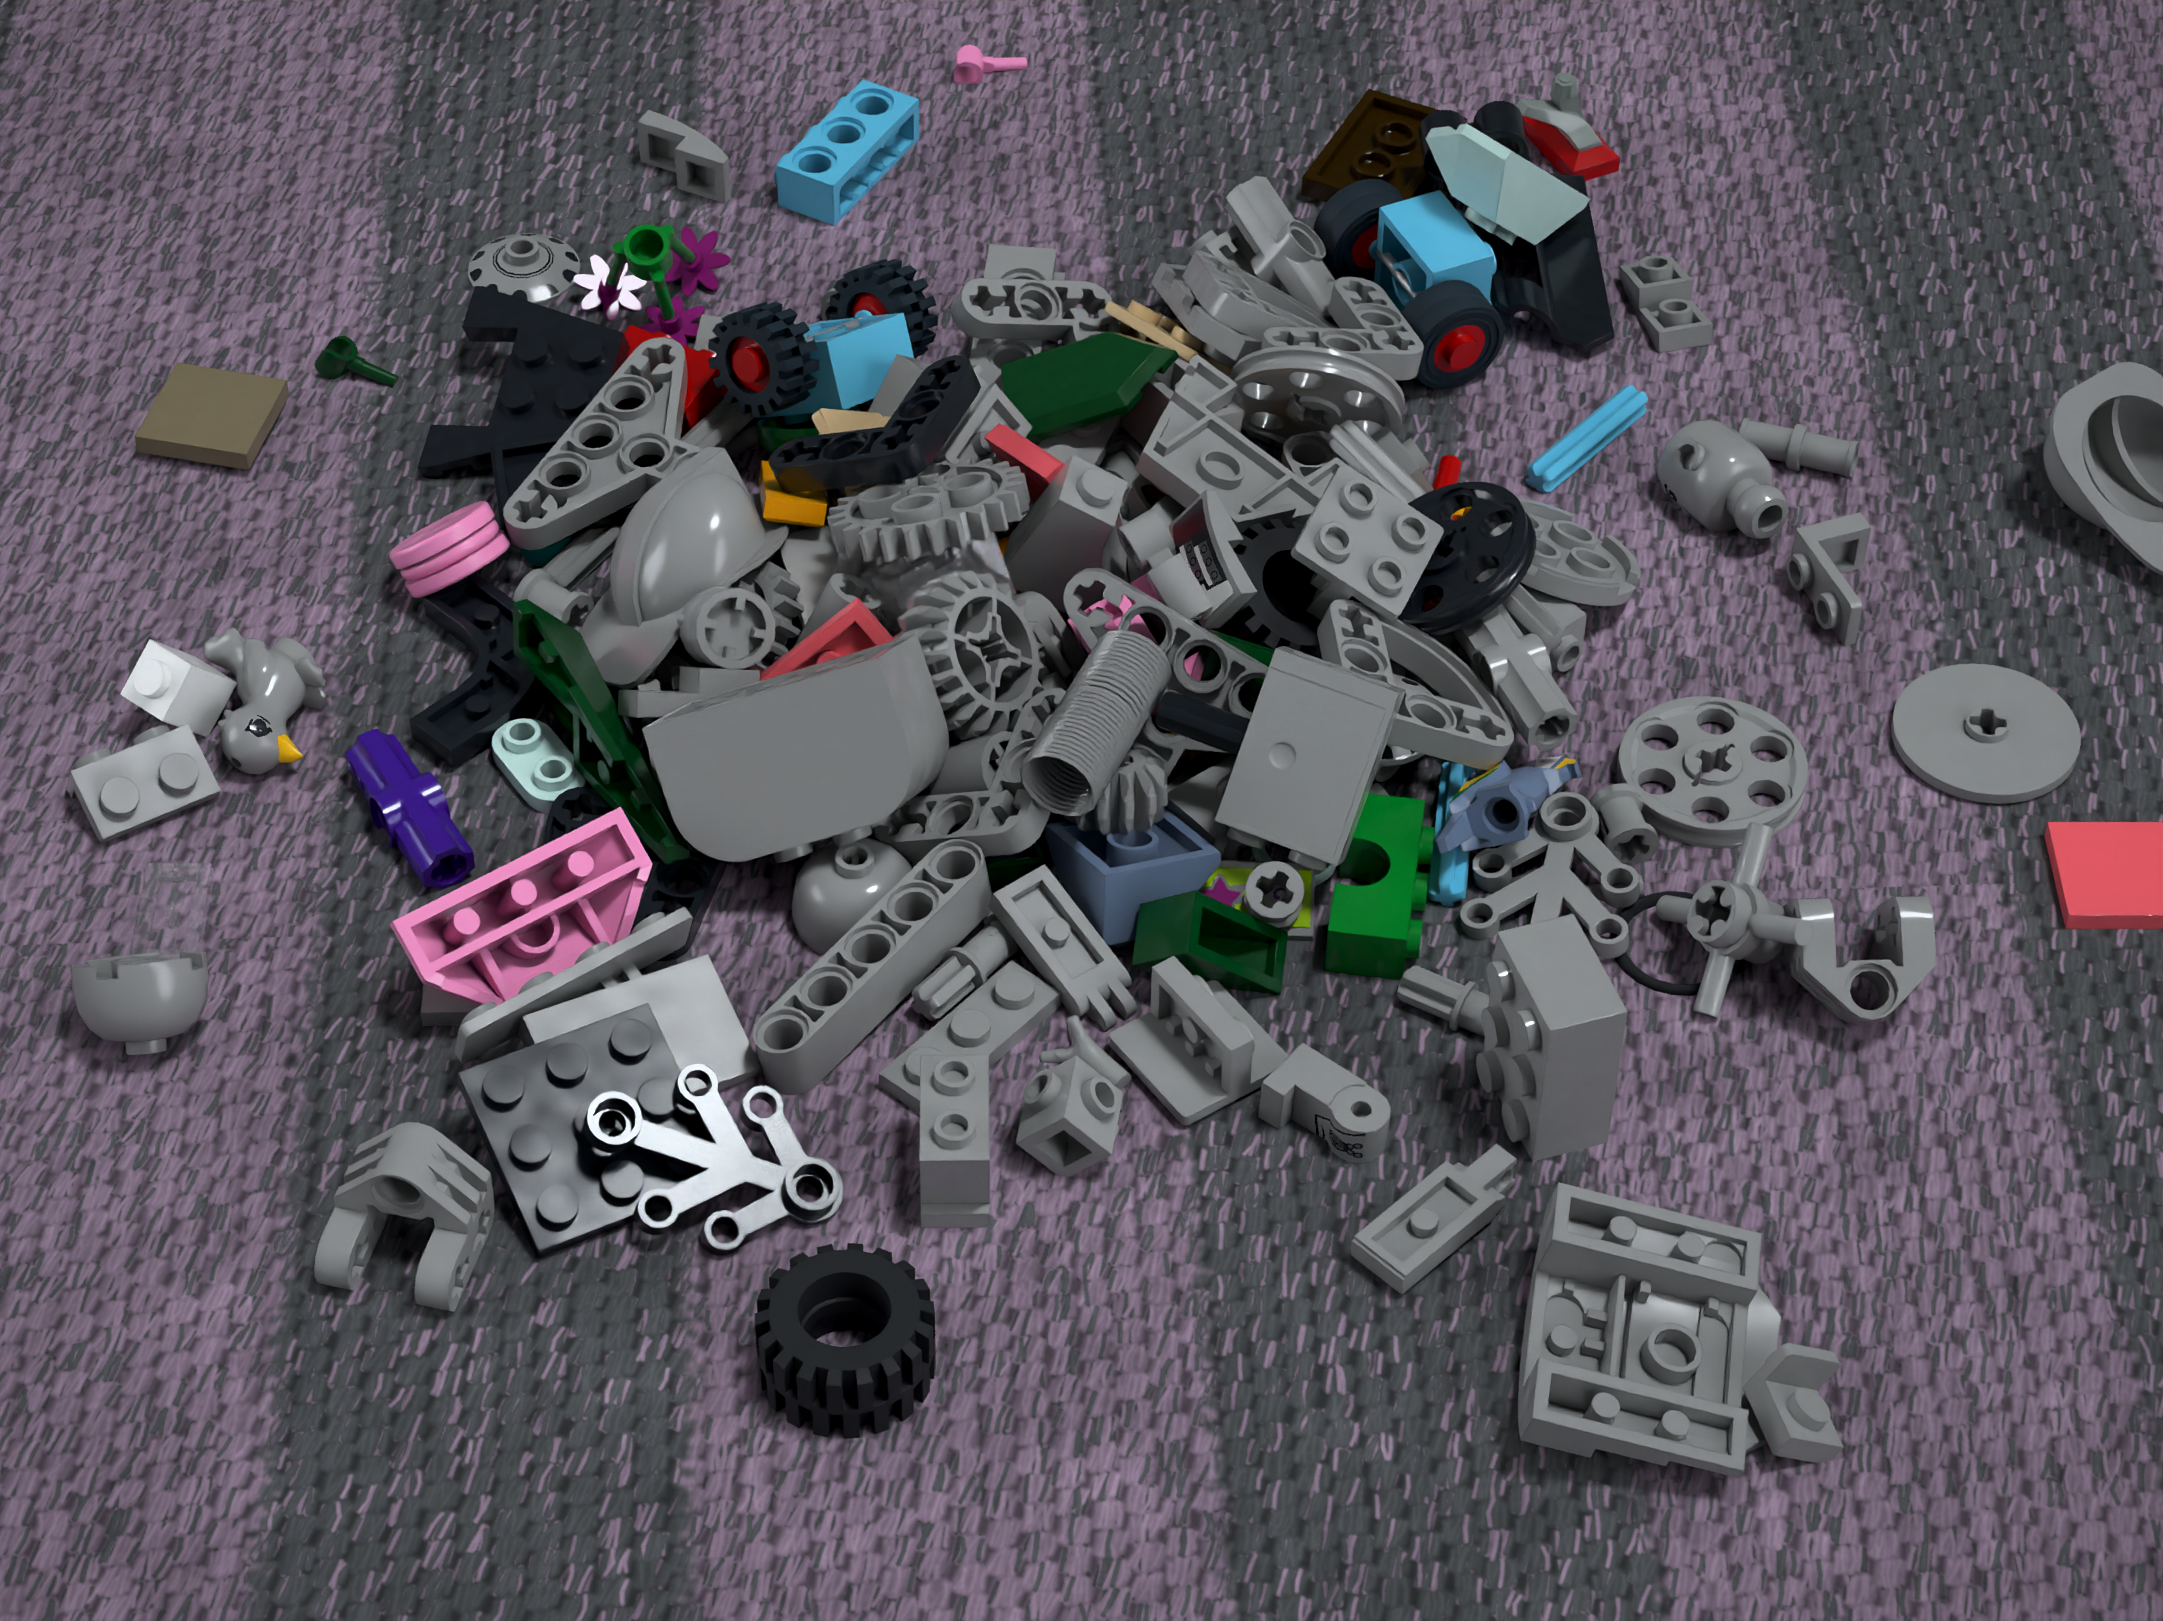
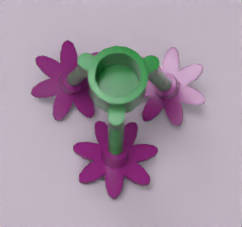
M643 224L629 231L624 242H616L613 245L614 259L610 269L600 256L593 254L590 258V264L594 275L577 274L574 276L573 281L582 289L590 291L582 300L581 309L588 311L603 303V311L606 319L609 321L617 319L619 304L627 310L640 311L642 308L641 303L630 292L644 287L647 281H652L660 308L647 306L645 312L653 323L645 324L638 328L651 333L656 331L663 332L675 341L688 347L686 338L696 339L699 324H696V322L700 320L701 314L705 315V307L696 306L683 312L682 298L675 296L671 300L666 283L682 278V294L692 296L695 292L698 279L710 290H718L719 283L711 269L729 265L731 258L726 254L711 253L719 239L716 231L709 232L698 243L696 235L687 226L682 229L680 241L675 236L671 225H664L659 228L655 225ZM628 266L633 274L631 276H625Z

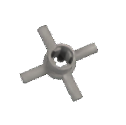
M1749 822L1732 880H1711L1702 885L1692 899L1664 895L1656 904L1658 918L1664 921L1688 925V930L1693 938L1700 941L1705 950L1710 952L1692 1010L1693 1012L1718 1018L1735 960L1743 959L1753 964H1764L1775 958L1785 943L1806 946L1813 938L1814 929L1810 921L1788 917L1781 905L1768 900L1762 890L1757 888L1774 834V829L1771 827Z

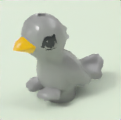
M233 627L226 629L223 635L214 636L208 640L204 647V657L209 662L233 672L236 676L237 693L243 704L242 707L235 711L224 710L225 719L218 721V727L221 731V744L227 761L242 773L259 775L274 769L279 763H293L302 759L303 755L289 738L286 720L299 709L301 704L305 707L322 709L327 699L326 694L318 689L325 685L326 680L322 676V669L317 667L311 653L303 645L290 638H280L268 649L264 642L256 638H246L244 640Z

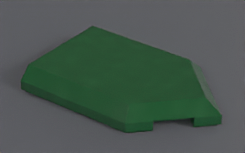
M1104 332L1000 365L1004 394L1031 424L1032 429L1026 436V439L1035 443L1129 413L1142 399L1141 389L1156 373L1164 374L1178 359V354L1175 350L1118 332Z

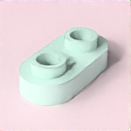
M520 718L505 723L495 731L492 737L494 762L533 809L549 814L551 806L559 794L568 789L587 787L586 779L574 768L573 754L547 724L535 719Z

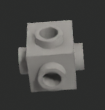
M1077 1055L1050 1070L1044 1069L1028 1081L1024 1090V1105L1016 1144L1056 1175L1070 1177L1112 1155L1114 1141L1119 1129L1118 1119L1123 1092Z

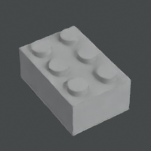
M1574 914L1497 932L1494 961L1489 962L1487 965V980L1490 988L1488 1008L1482 1010L1481 1014L1482 1027L1485 1034L1484 1048L1482 1053L1477 1054L1476 1066L1484 1090L1488 1093L1496 1091L1502 1102V1120L1508 1137L1513 1142L1522 1140L1532 1162L1608 1143L1628 1014L1625 1005Z

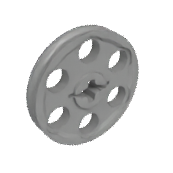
M1300 345L1276 346L1246 355L1231 370L1230 379L1238 384L1232 401L1244 410L1241 428L1257 439L1283 449L1287 439L1300 433H1312L1330 440L1331 435L1329 431L1335 424L1341 425L1347 419L1355 421L1369 436H1372L1386 425L1396 438L1400 433L1405 407L1403 391L1396 381L1382 369L1356 356L1321 347Z
M1693 696L1661 703L1642 713L1632 722L1620 743L1616 779L1617 784L1626 783L1636 787L1644 803L1641 812L1644 820L1655 828L1658 833L1694 846L1734 848L1742 847L1749 822L1773 828L1774 836L1794 820L1801 809L1808 780V762L1804 749L1793 732L1766 711L1733 699ZM1706 722H1717L1728 727L1730 731L1724 734H1711L1702 730L1699 725ZM1654 737L1663 738L1674 744V747L1668 750H1655L1648 747L1643 741ZM1761 749L1773 750L1784 759L1778 762H1765L1757 759L1752 752ZM1723 762H1724V767H1723V771H1722V770H1720V769H1718V768H1719V767L1723 764ZM1701 770H1702V771H1704V772H1706V773L1701 777V780H1700ZM1656 781L1667 785L1672 791L1661 795L1650 794L1644 791L1640 785L1645 782ZM1766 793L1775 796L1781 803L1777 806L1766 807L1756 804L1750 797L1754 794ZM1699 810H1713L1723 815L1725 820L1718 823H1707L1697 819L1694 813Z

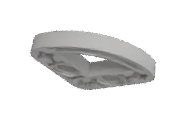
M1195 250L1182 275V278L1208 315L1225 326L1262 342L1264 332L1272 327L1337 328L1328 320L1286 293L1206 252Z
M1337 599L1330 604L1317 630L1322 659L1406 690L1387 744L1482 770H1490L1503 760L1514 741L1511 724L1492 691L1465 662L1428 634L1411 624L1400 621L1398 618L1390 621L1365 604L1354 600ZM1389 658L1416 674L1443 698L1395 685Z

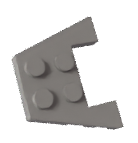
M1196 354L1190 360L1170 402L1143 449L1135 470L1155 484L1158 490L1171 496L1185 508H1188L1206 489H1215L1240 534L1248 527L1258 522L1263 525L1270 519H1280L1284 526L1291 521L1306 523L1334 472L1341 464L1345 463L1335 457L1305 479H1301L1214 414L1231 402L1238 384Z

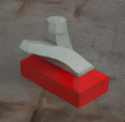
M1558 73L1557 76H1554L1550 91L1551 100L1520 99L1515 105L1522 114L1526 136L1562 175H1584L1585 181L1619 171L1620 157L1584 120L1577 97L1576 76L1570 73Z

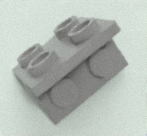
M1341 464L1334 472L1291 550V556L1315 572L1310 580V584L1316 587L1317 591L1306 611L1322 621L1334 600H1349L1353 596L1390 621L1396 620L1402 613L1436 549L1444 529L1347 464Z
M1175 956L1152 967L1150 1012L1113 1030L1109 1034V1046L1182 1125H1190L1262 1087V1082L1289 1056L1218 981L1211 980L1206 983L1200 976H1193Z

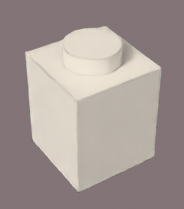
M149 639L120 695L163 722L177 727L189 724L192 732L206 737L211 733L237 682L193 655Z

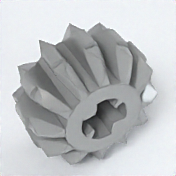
M1143 748L1129 749L1095 808L1085 815L1072 817L1064 815V819L1077 823V827L1083 831H1101L1103 836L1109 832H1119L1126 836L1131 830L1146 831L1151 829L1152 824L1164 819L1165 806L1168 804V785L1164 761L1156 756H1150V752Z

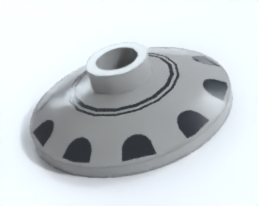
M535 233L513 234L495 239L481 247L471 258L468 266V277L474 288L475 286H484L532 303L544 302L561 295L574 284V276L580 273V260L572 247L557 238Z

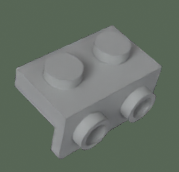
M189 724L171 731L168 725L151 728L133 740L134 746L114 754L111 753L109 748L100 749L85 755L74 764L76 769L70 771L66 785L67 792L71 799L78 798L101 844L220 795L221 789Z

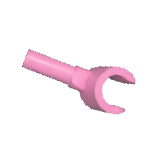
M965 45L957 52L956 64L958 66L954 68V82L956 84H979L983 79V73L1027 69L1026 57H983V53L979 48L973 45Z

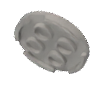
M1517 497L1533 523L1536 532L1534 558L1521 583L1561 599L1594 606L1620 605L1632 597L1640 579L1641 570L1633 554L1612 535L1605 536L1604 541H1601L1587 528L1571 522L1574 514L1545 503ZM1512 522L1499 525L1493 529L1488 537L1502 534L1511 526Z

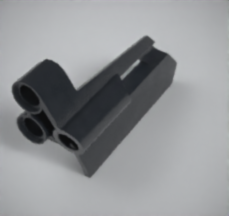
M1507 101L1487 103L1477 111L1474 116V122L1467 123L1530 162L1523 117L1520 109L1514 104ZM1451 110L1433 112L1425 117L1419 126V139L1425 172L1432 180L1446 185L1426 141V137L1432 128L1450 126L1457 130L1460 124H1466L1463 116ZM1549 173L1588 197L1584 175ZM1589 202L1582 211L1537 245H1533L1519 236L1516 237L1511 245L1472 222L1474 232L1483 242H1487L1491 246L1495 254L1497 268L1495 274L1492 275L1491 295L1495 307L1513 318L1517 312L1521 311L1531 312L1539 316L1548 325L1552 339L1583 353L1615 338ZM1503 256L1537 260L1542 288L1524 278H1507Z

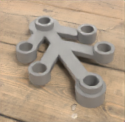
M1566 791L1551 795L1543 802L1536 814L1535 827L1528 831L1529 836L1525 840L1507 843L1497 849H1485L1475 855L1472 862L1475 885L1483 891L1495 893L1486 898L1472 899L1462 906L1460 911L1461 928L1469 937L1480 940L1494 937L1500 930V920L1534 901L1535 905L1530 924L1560 917L1564 903L1589 930L1590 944L1597 956L1608 959L1616 958L1624 954L1628 949L1629 927L1625 919L1619 915L1611 914L1571 871V866L1575 853L1600 877L1603 901L1616 908L1628 907L1638 900L1640 895L1639 874L1632 866L1622 864L1597 837L1599 832L1597 811L1581 794ZM1547 851L1543 866L1511 883L1512 868ZM1491 867L1501 869L1496 873L1484 872L1485 869ZM1615 883H1626L1629 886L1625 888H1614L1611 885ZM1475 916L1489 918L1484 923H1474L1470 919ZM1605 933H1614L1618 935L1616 938L1613 939H1604L1600 937L1602 934Z

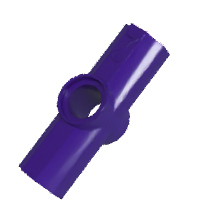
M377 728L358 735L352 748L345 752L347 769L368 800L377 830L384 828L389 835L390 843L387 844L388 847L391 848L398 845L424 887H434L441 891L463 882L466 875L475 868L474 854L451 820L445 795L437 779L430 772L420 774L394 734L387 735L381 733Z

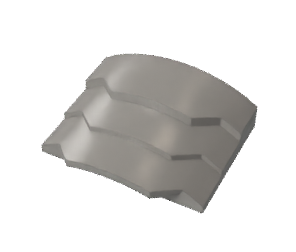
M1558 1182L1546 1207L1528 1297L1518 1386L1520 1440L1591 1458L1595 1449L1663 1466L1672 1461L1740 1478L1744 1472L1745 1454L1767 1444V1440L1743 1386L1765 1364L1767 1357L1777 1350L1781 1316L1770 1299L1758 1286L1762 1233Z

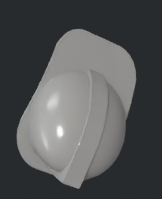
M2121 362L2108 367L2073 387L2057 400L2052 414L2039 425L2046 436L2043 448L2044 467L2052 487L2067 506L2090 523L2110 531L2138 560L2150 570L2163 576V376L2145 365L2134 362Z
M705 447L651 487L635 504L619 532L611 559L610 588L597 602L579 631L607 686L632 689L641 684L661 663L679 638L680 625L677 623L676 618L682 614L685 605L697 593L708 588L729 587L773 555L788 536L789 527L787 523L766 521L763 518V514H758L750 494L725 448Z

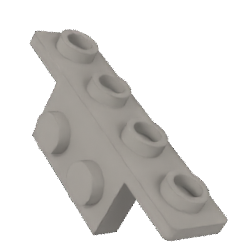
M682 907L667 916L663 912L654 913L637 924L632 930L631 935L612 945L608 942H600L593 945L577 958L575 965L560 973L553 975L552 972L548 971L533 977L522 986L518 995L499 1005H496L494 1002H487L478 1006L467 1014L461 1022L456 1040L455 1055L464 1064L517 1035L525 1046L529 1047L520 1027L522 1016L641 977L640 969L686 944L693 917L686 907Z

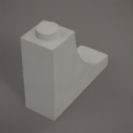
M1073 454L1010 534L997 579L1004 583H1009L1010 586L1022 592L1034 591L1042 594L1056 609L1066 614L1067 611L1063 601L1066 585L1076 573L1086 568H1101L1111 572L1127 583H1131L1128 556L1120 543L1116 529V520L1128 482ZM1095 581L1089 588L1078 585L1076 593L1080 594L1083 598L1080 609L1084 611L1104 599L1103 592L1106 586L1102 582ZM1146 614L1141 615L1158 645H1160L1164 641L1165 636L1154 626Z

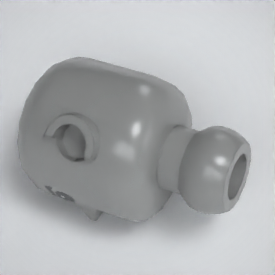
M1713 419L1693 421L1679 429L1667 442L1659 459L1657 469L1662 490L1672 501L1681 507L1685 517L1694 518L1709 531L1728 532L1738 528L1745 536L1755 539L1769 538L1784 526L1789 513L1788 502L1782 491L1772 486L1774 480L1769 460L1758 447L1731 426Z

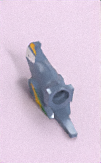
M1563 756L1540 758L1519 768L1510 769L1507 763L1502 760L1490 770L1481 769L1472 772L1448 804L1451 817L1436 840L1440 854L1449 852L1461 845L1462 851L1466 852L1525 840L1529 836L1528 820L1538 813L1543 802L1553 795L1565 782L1581 777L1578 761Z

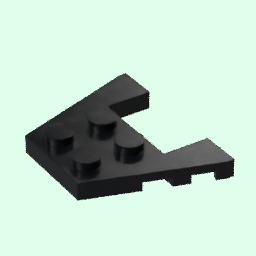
M475 286L462 326L468 340L477 342H514L489 425H431L418 464L422 477L428 479L446 478V470L472 465L474 471L492 468L491 445L564 434L626 361L630 345L624 333L484 286Z

